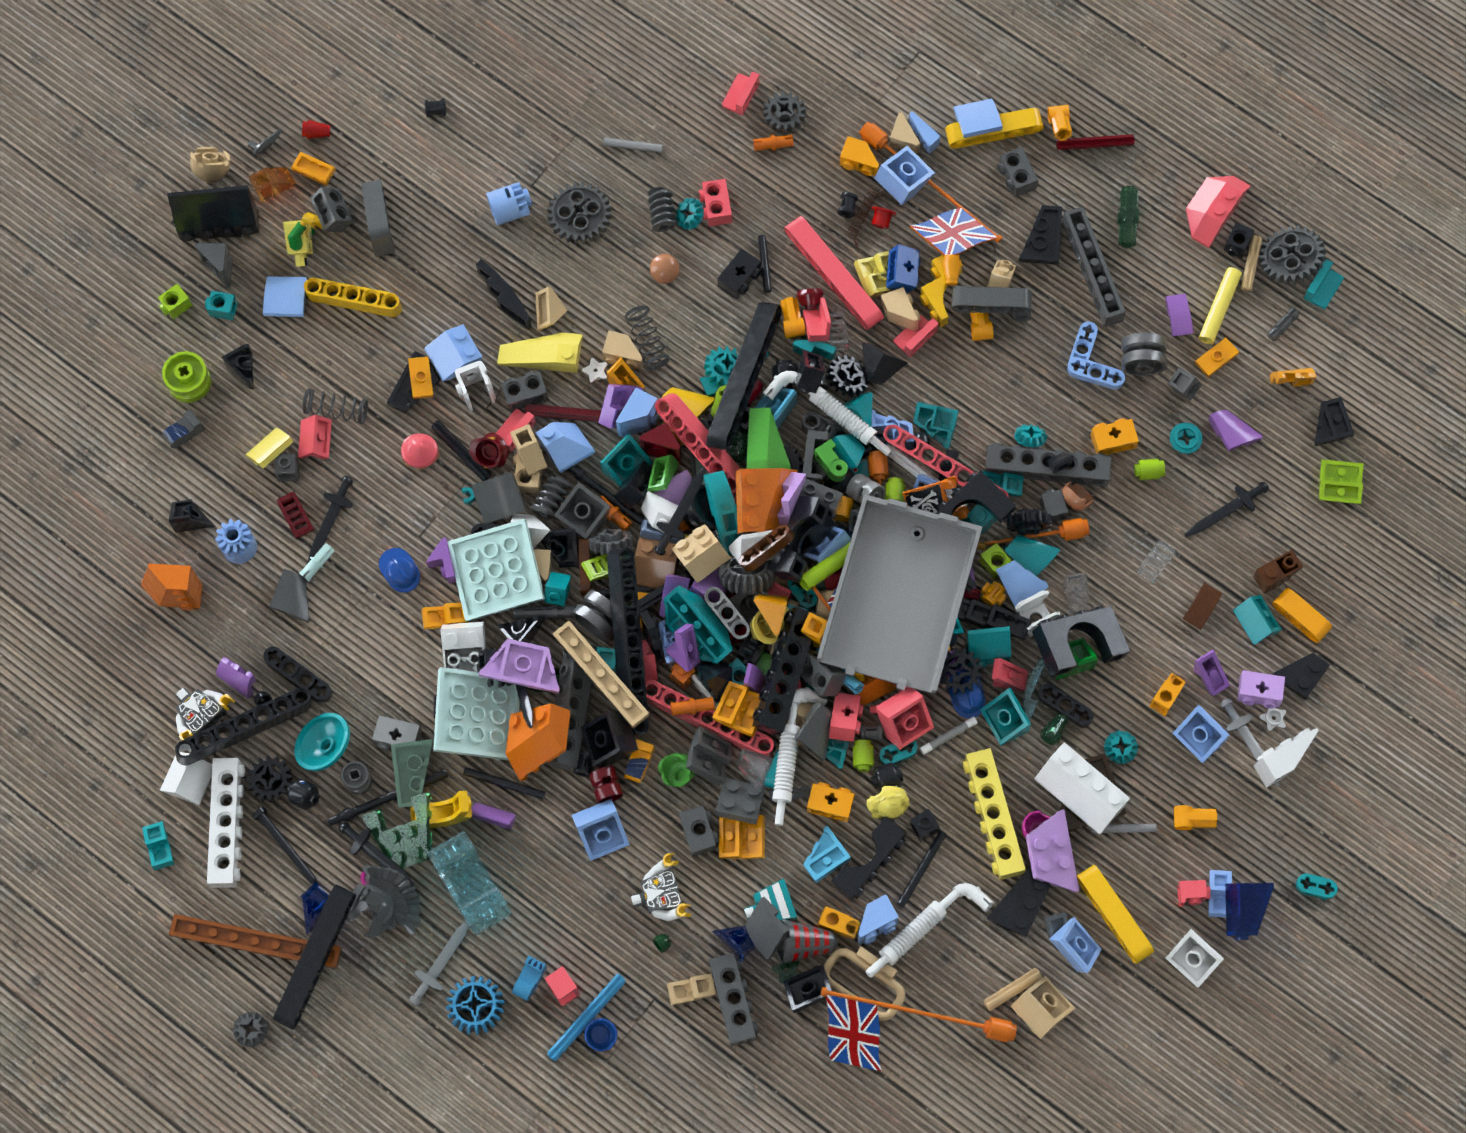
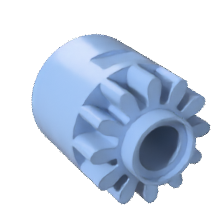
M519 182L486 193L497 226L530 215L528 206L532 205V201L527 188L522 189Z
M229 519L228 524L221 523L222 528L221 530H216L218 536L215 540L224 557L235 564H242L251 560L257 551V542L248 525L243 524L240 520L233 522L232 519Z

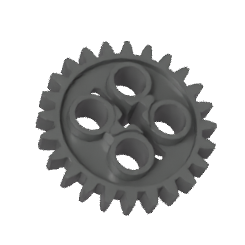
M583 181L580 186H577L576 182L573 183V187L566 184L565 191L559 188L560 194L553 193L554 200H549L551 207H547V212L549 213L547 218L550 221L549 225L550 228H553L554 234L559 233L560 239L566 236L568 243L571 239H574L575 244L578 243L579 239L585 244L586 238L593 242L594 235L600 238L599 231L606 232L605 226L610 225L608 219L612 218L610 213L612 211L611 205H608L609 198H605V192L599 193V187L593 190L592 183L585 187ZM576 198L582 199L580 202L573 201ZM591 209H597V210H598V211H596V212H594V213L589 212V210H591ZM563 213H569V214H570V215L567 216V217H562V216H561ZM578 224H586L582 228L577 227Z
M1290 225L1288 231H1285L1282 227L1281 233L1274 231V237L1268 236V243H1262L1263 249H1260L1261 256H1259L1261 268L1266 276H1270L1271 281L1276 278L1277 284L1284 280L1285 285H1288L1289 281L1296 285L1297 280L1304 283L1305 277L1311 280V273L1318 274L1317 268H1323L1322 262L1326 260L1324 242L1321 241L1320 235H1315L1314 230L1308 232V227L1300 230L1298 225L1293 230Z

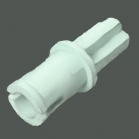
M324 544L314 557H310V562L299 574L309 582L320 568L323 569L322 565L334 553V549L330 545Z

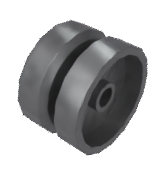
M1145 332L1134 333L1124 337L1121 341V352L1124 354L1121 359L1122 370L1137 376L1155 375L1166 370L1167 357L1164 353H1166L1167 344L1165 337Z
M590 590L583 598L585 605H577L572 611V616L595 637L607 642L613 635L611 601L600 593Z

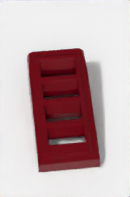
M295 491L276 500L296 539L314 530ZM296 508H299V510H297V511H295V512H293V513H291V514H289V515L287 514L288 512H290V511H292V510H294V509H296ZM301 515L303 516L302 518H300V519H298V520H296V521H294V522H291V520H293V519H295V518H297V517H299V516H301ZM306 522L307 525L297 530L295 529V527Z

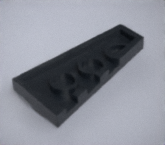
M1030 866L987 917V920L1026 938L1051 885L1048 882L1033 879Z

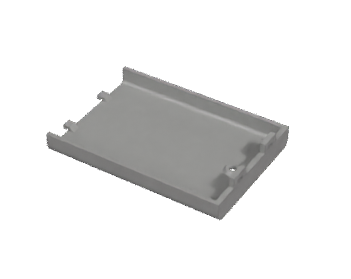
M864 494L817 661L845 669L846 675L853 676L855 672L897 684L896 689L905 691V687L936 694L982 526L958 520L959 517L945 513L935 514L907 506L905 502L894 499L884 500ZM915 531H918V532L920 533V535H919V536H915V535H914V532H915Z

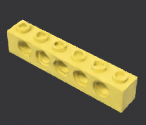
M991 748L968 753L965 756V761L962 762L965 774L969 773L971 779L968 785L971 794L975 793L977 801L974 802L976 813L981 814L982 822H980L982 834L987 835L988 842H985L988 855L992 854L994 862L991 863L993 873L998 875L999 880L1023 875L1026 870ZM983 770L987 773V777L979 778L976 772ZM989 790L992 792L993 797L989 799L984 798L981 792ZM994 810L998 813L999 817L992 819L987 815V812ZM997 830L1002 831L1005 837L997 839L994 837L993 832ZM1007 851L1010 854V858L1007 860L1000 858L999 852Z

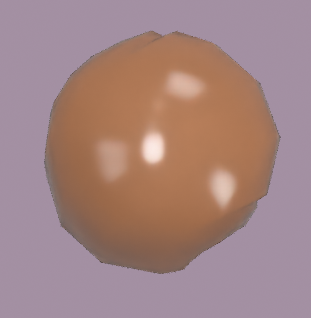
M663 253L657 255L651 261L650 274L658 283L668 284L678 277L680 267L674 256Z
M1072 482L1067 483L1062 488L1065 503L1069 508L1082 511L1093 503V497L1083 486L1078 483L1070 486Z

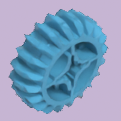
M471 976L470 983H468L466 978H463V986L457 982L455 986L458 990L450 989L449 991L454 998L447 997V1002L452 1003V1005L446 1006V1010L453 1012L447 1016L449 1019H454L452 1022L453 1026L460 1024L459 1031L461 1032L467 1027L466 1032L469 1035L473 1029H475V1034L479 1035L480 1028H483V1031L487 1033V1025L490 1024L492 1028H495L496 1026L492 1021L494 1019L499 1022L501 1021V1018L496 1014L504 1013V1009L498 1007L505 1004L504 1000H498L503 996V993L501 991L496 992L499 988L497 984L490 987L492 984L490 979L483 984V976L479 977L478 982H476L475 976ZM477 989L487 991L491 995L492 1000L487 1001V999L479 998ZM471 990L469 999L459 1004L461 997ZM475 998L477 1002L480 1004L477 1006L476 1013L474 1009L470 1007L471 1005H474ZM492 1007L489 1015L480 1021L482 1011ZM458 1011L471 1012L473 1022L464 1020Z

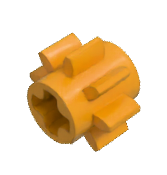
M993 581L992 584L986 582L981 589L983 594L981 597L982 601L991 607L995 604L1001 606L1006 599L1004 594L1006 589L996 581Z

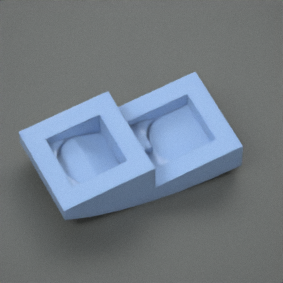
M1210 870L1209 887L1211 897L1208 899V916L1230 918L1232 871Z

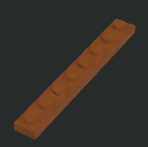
M177 914L173 916L169 936L297 962H299L308 940ZM333 947L324 967L337 969L342 951L341 947Z

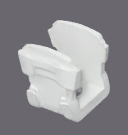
M477 361L455 370L458 385H455L459 397H464L470 412L473 411L465 386L483 380L492 404L496 400L493 386L487 375L488 371L482 361Z
M1039 591L1037 594L1020 601L1015 607V613L1030 619L1032 614H1039L1042 618L1027 627L1029 638L1033 637L1032 631L1038 626L1040 621L1045 619L1053 621L1060 616V611L1050 614L1043 602L1049 595L1048 591Z

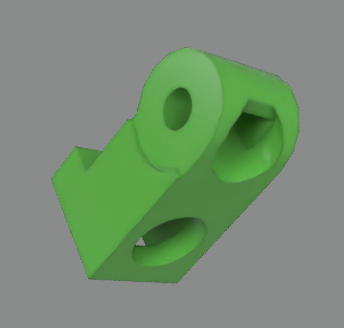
M830 439L814 450L813 458L832 481L840 482L846 476L848 465L834 452L836 444Z

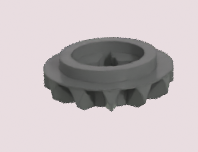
M246 1012L243 1015H239L236 1022H234V1037L243 1046L253 1047L259 1045L267 1036V1022L257 1012ZM253 1022V1027L258 1032H250L247 1036V1031L242 1026H250Z

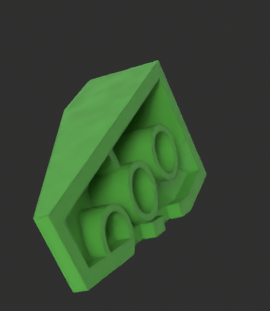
M750 408L747 469H791L770 408Z

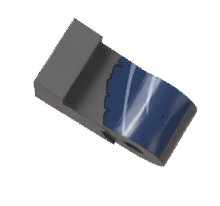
M190 409L184 413V417L167 427L163 431L162 436L171 448H177L204 431V428Z

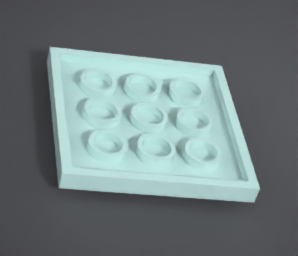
M526 519L447 541L465 621L469 622L545 599Z
M440 667L438 669L433 751L508 760L506 747L509 720L511 714L520 712V701L516 685L507 686L505 684L502 688H499L498 681L494 680V686L488 687V678L479 677V672Z

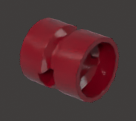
M603 767L589 774L591 785L596 788L594 794L597 804L609 799L613 802L623 797L620 783H616L618 776L615 767Z

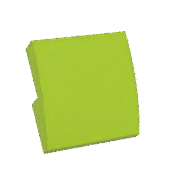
M1322 459L1319 500L1361 504L1364 463Z

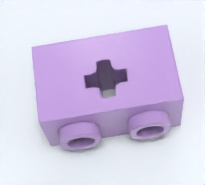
M1243 670L1239 678L1237 701L1245 705L1260 704L1269 709L1280 707L1283 701L1285 677Z

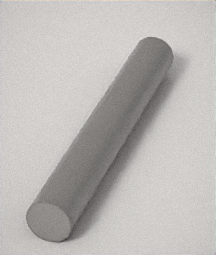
M604 138L603 141L604 146L660 153L663 150V145L612 138Z
M1110 824L1102 833L1156 832L1157 826L1156 824Z

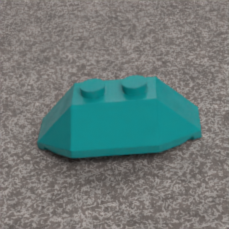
M678 585L663 599L666 626L673 634L686 623L693 624L700 660L717 664L733 651L728 629L701 596Z

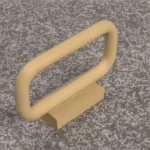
M860 947L857 953L847 948H839L829 956L823 966L835 992L856 996L831 979V969L840 957H846L867 971L879 958L863 947ZM886 964L874 976L896 991L897 996L892 1004L902 1006L905 999V990L894 979L899 971ZM889 1008L886 1012L878 1011L879 1021L892 1019L898 1010Z

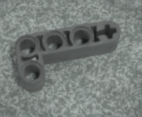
M379 179L361 183L368 230L375 257L394 254L395 249L390 232L382 181Z
M958 286L952 289V310L956 312L1013 314V320L1018 322H1026L1031 319L1032 291L1029 289Z

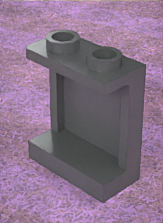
M808 430L803 474H806V479L823 485V475L812 474V461L814 459V450L828 441V432Z

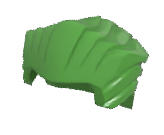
M670 754L659 762L658 771L661 774L662 780L668 786H685L696 775V773L686 769L687 754Z

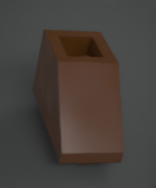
M1290 550L1258 568L1253 578L1265 594L1295 575L1303 568V565L1294 551Z

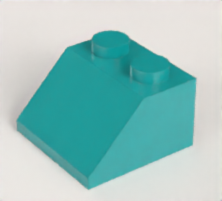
M1010 626L967 631L965 641L967 654L974 652L973 659L978 657L980 662L977 665H982L983 668L988 664H994V659L998 658L1010 662ZM968 660V667L973 666V664Z

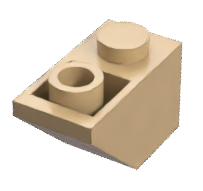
M997 260L992 270L988 287L1010 288L1017 265H1013L1008 260Z
M904 287L881 295V306L889 322L913 331L918 330V322L921 321L917 309H913L912 297L910 293L906 294Z
M608 330L602 351L603 360L614 365L619 358H622L630 369H642V356L630 337L626 334Z
M529 424L510 432L515 448L529 476L548 468Z

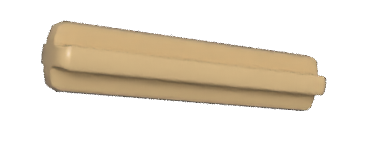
M1253 235L1251 237L1241 284L1242 291L1250 292L1252 290L1262 242L1261 236Z
M1034 968L984 999V1005L989 1011L995 1009L1041 980L1042 975L1040 971Z

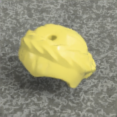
M883 786L882 791L878 795L870 796L867 799L866 805L873 819L883 817L895 819L907 811L909 798L905 790L900 787Z

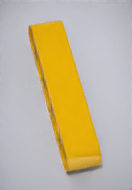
M1029 108L999 114L1002 130L963 138L959 122L949 124L945 127L949 147L957 149L1038 133L1044 128L1038 108Z
M309 278L304 283L306 295L312 302L387 317H396L402 311L399 297L391 292L319 278ZM312 288H318L317 291L310 292ZM331 292H338L336 295L330 296ZM352 295H356V296H357V297H356L355 299H353V300H350V299H349V297L352 296ZM371 299H376V302L368 303ZM390 303H396L394 307H387Z
M1092 865L1078 874L1077 880L1079 885L1130 959L1135 964H1138L1153 954L1154 949L1097 866Z

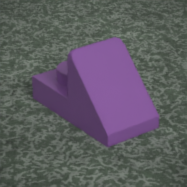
M442 538L426 561L428 568L440 566L442 577L447 578L448 583L451 584L456 582L447 539Z
M686 623L674 632L676 642L667 647L665 651L685 671H690L700 663L694 626L693 624Z
M1214 650L1195 660L1194 673L1201 676L1210 695L1214 696L1230 686Z

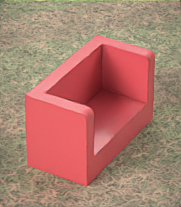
M563 966L545 978L548 987L561 1006H565L580 995L577 986Z

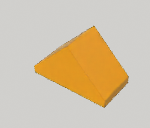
M619 358L607 371L609 384L645 387L622 358Z

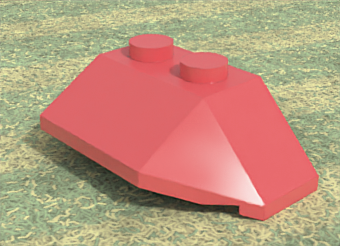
M1235 176L1207 177L1186 208L1191 238L1209 248L1249 190L1250 185Z

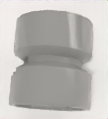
M861 473L852 477L846 489L847 496L856 502H860V504L864 494L884 499L886 494L884 486L872 481Z

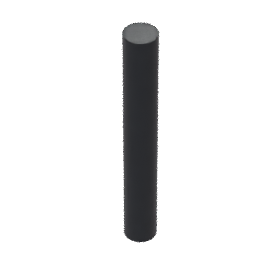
M759 235L758 243L764 293H769L772 289L766 235Z

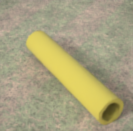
M1233 267L1227 268L1199 335L1201 342L1209 345L1214 344L1242 273L1240 270Z

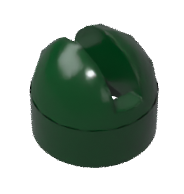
M660 934L653 939L654 945L661 953H664L671 947L672 942L666 934Z

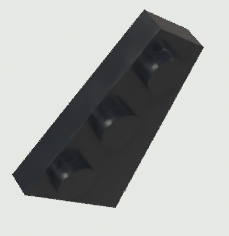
M1042 205L1018 262L1059 265L1061 206Z
M414 351L411 358L426 356ZM429 359L433 388L441 378ZM408 364L387 401L388 406L404 414L420 400L413 399Z

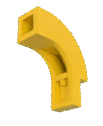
M458 791L454 797L445 801L415 803L410 808L412 829L445 827L470 819L472 817L471 799L467 791Z

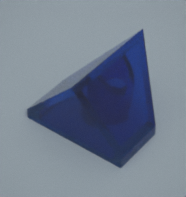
M317 882L300 896L303 901L306 935L315 927L329 896Z
M745 925L712 931L741 961L756 947L749 937Z

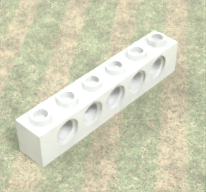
M213 758L207 884L211 888H237V881H240V868H237L238 860H241V848L238 847L239 839H242V827L239 826V819L243 818V806H240V798L244 797V786L241 785V777L245 776V766L239 758ZM233 777V782L230 785H224L226 778ZM226 798H232L230 805L223 806V801ZM230 818L231 824L227 827H222V822ZM225 839H230V845L222 848L221 843ZM224 860L230 861L227 868L220 869V864Z

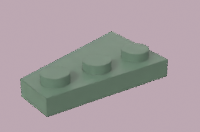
M433 739L391 744L398 808L420 803Z

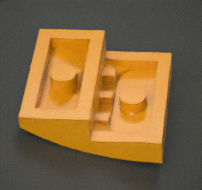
M729 681L712 717L713 720L733 730L754 737L757 728L752 726L754 721L752 716L760 703L759 694L750 691L746 686Z
M759 815L756 825L719 817V858L764 859L765 816Z

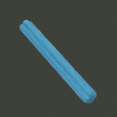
M620 974L614 976L547 1052L549 1058L553 1061L559 1059L589 1022L596 1017L625 984L626 980Z

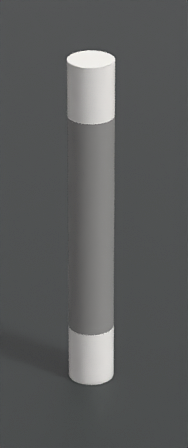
M973 716L919 749L925 755L978 724Z

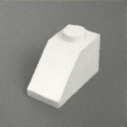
M648 491L641 510L650 525L663 532L656 526L657 522L669 524L678 505Z

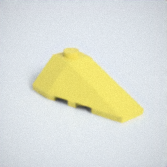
M562 332L500 345L497 365L578 373L583 335Z

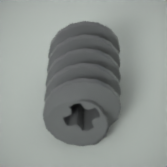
M662 187L651 188L648 191V200L651 211L650 217L652 218L651 224L653 225L652 231L665 232L676 226V221L673 220L676 216L675 213H672L675 210L674 206H672L674 200L671 198L673 192Z
M551 474L546 479L547 483L543 484V490L539 491V497L534 500L536 504H532L530 507L535 514L549 520V515L555 517L553 508L557 510L560 508L556 502H564V499L560 496L568 495L564 489L572 488L564 478L556 474Z

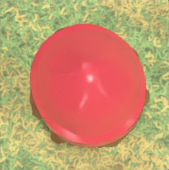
M413 434L404 440L401 456L407 468L412 467L423 470L437 461L440 457V451L436 441L429 435Z

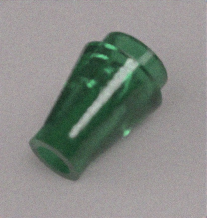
M1058 713L1041 730V739L1052 746L1058 743L1068 722L1067 717Z

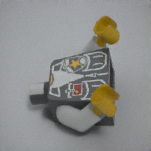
M185 688L179 690L176 698L181 704L176 708L178 712L176 724L180 739L184 740L213 727L227 714L226 711L229 710L227 705L230 702L235 703V701L227 694L223 695L210 690L202 692L197 689L192 694Z
M675 853L665 854L663 860L654 865L644 876L643 881H641L643 892L631 895L634 908L647 905L649 914L665 921H672L681 917H691V913H685V909L691 907V905L682 903L673 868H670V866L679 864V861L671 862V857Z

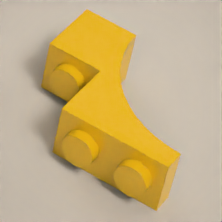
M943 255L932 260L930 272L936 280L921 287L919 296L923 306L929 308L931 319H935L939 323L940 328L948 324V314L943 303V295L948 286L945 284L941 262ZM961 263L959 275L962 274V269H963V264H962V263Z

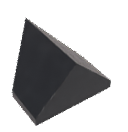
M867 342L862 343L867 381L881 385L908 363L878 346Z
M244 344L222 356V359L229 373L249 389H254L252 349L249 344Z
M192 499L172 502L169 523L175 533L216 527L193 503Z
M575 529L554 530L545 535L540 541L546 550H551L552 557L559 565V568L579 567V535Z
M542 615L500 624L499 629L508 639L531 643L545 617Z
M705 661L695 666L694 670H699L702 675L700 679L705 680L710 687L709 693L711 691L716 697L714 701L716 703L720 702L728 682H732V667L710 661Z

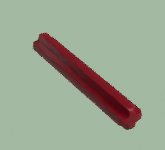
M1133 134L1069 138L1066 141H1059L1058 139L1056 140L1057 150L1129 146L1134 145L1135 137Z
M526 404L525 414L530 412L536 417L599 422L601 410L537 404Z

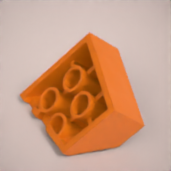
M758 468L739 469L736 471L738 534L769 531L780 526L777 514L782 508L781 499L784 496L782 485L791 472H797L798 470Z
M148 564L141 586L158 606L181 607L182 610L192 611L193 608H200L203 584L191 566Z

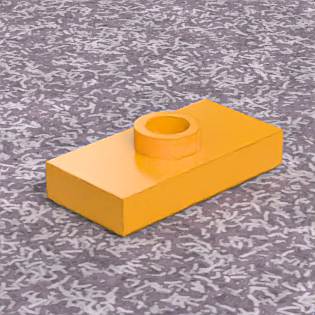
M303 152L299 153L291 166L292 171L327 186L336 171L334 166Z
M1225 337L1198 358L1194 364L1209 378L1236 357L1239 351Z
M429 357L408 358L413 399L433 397Z

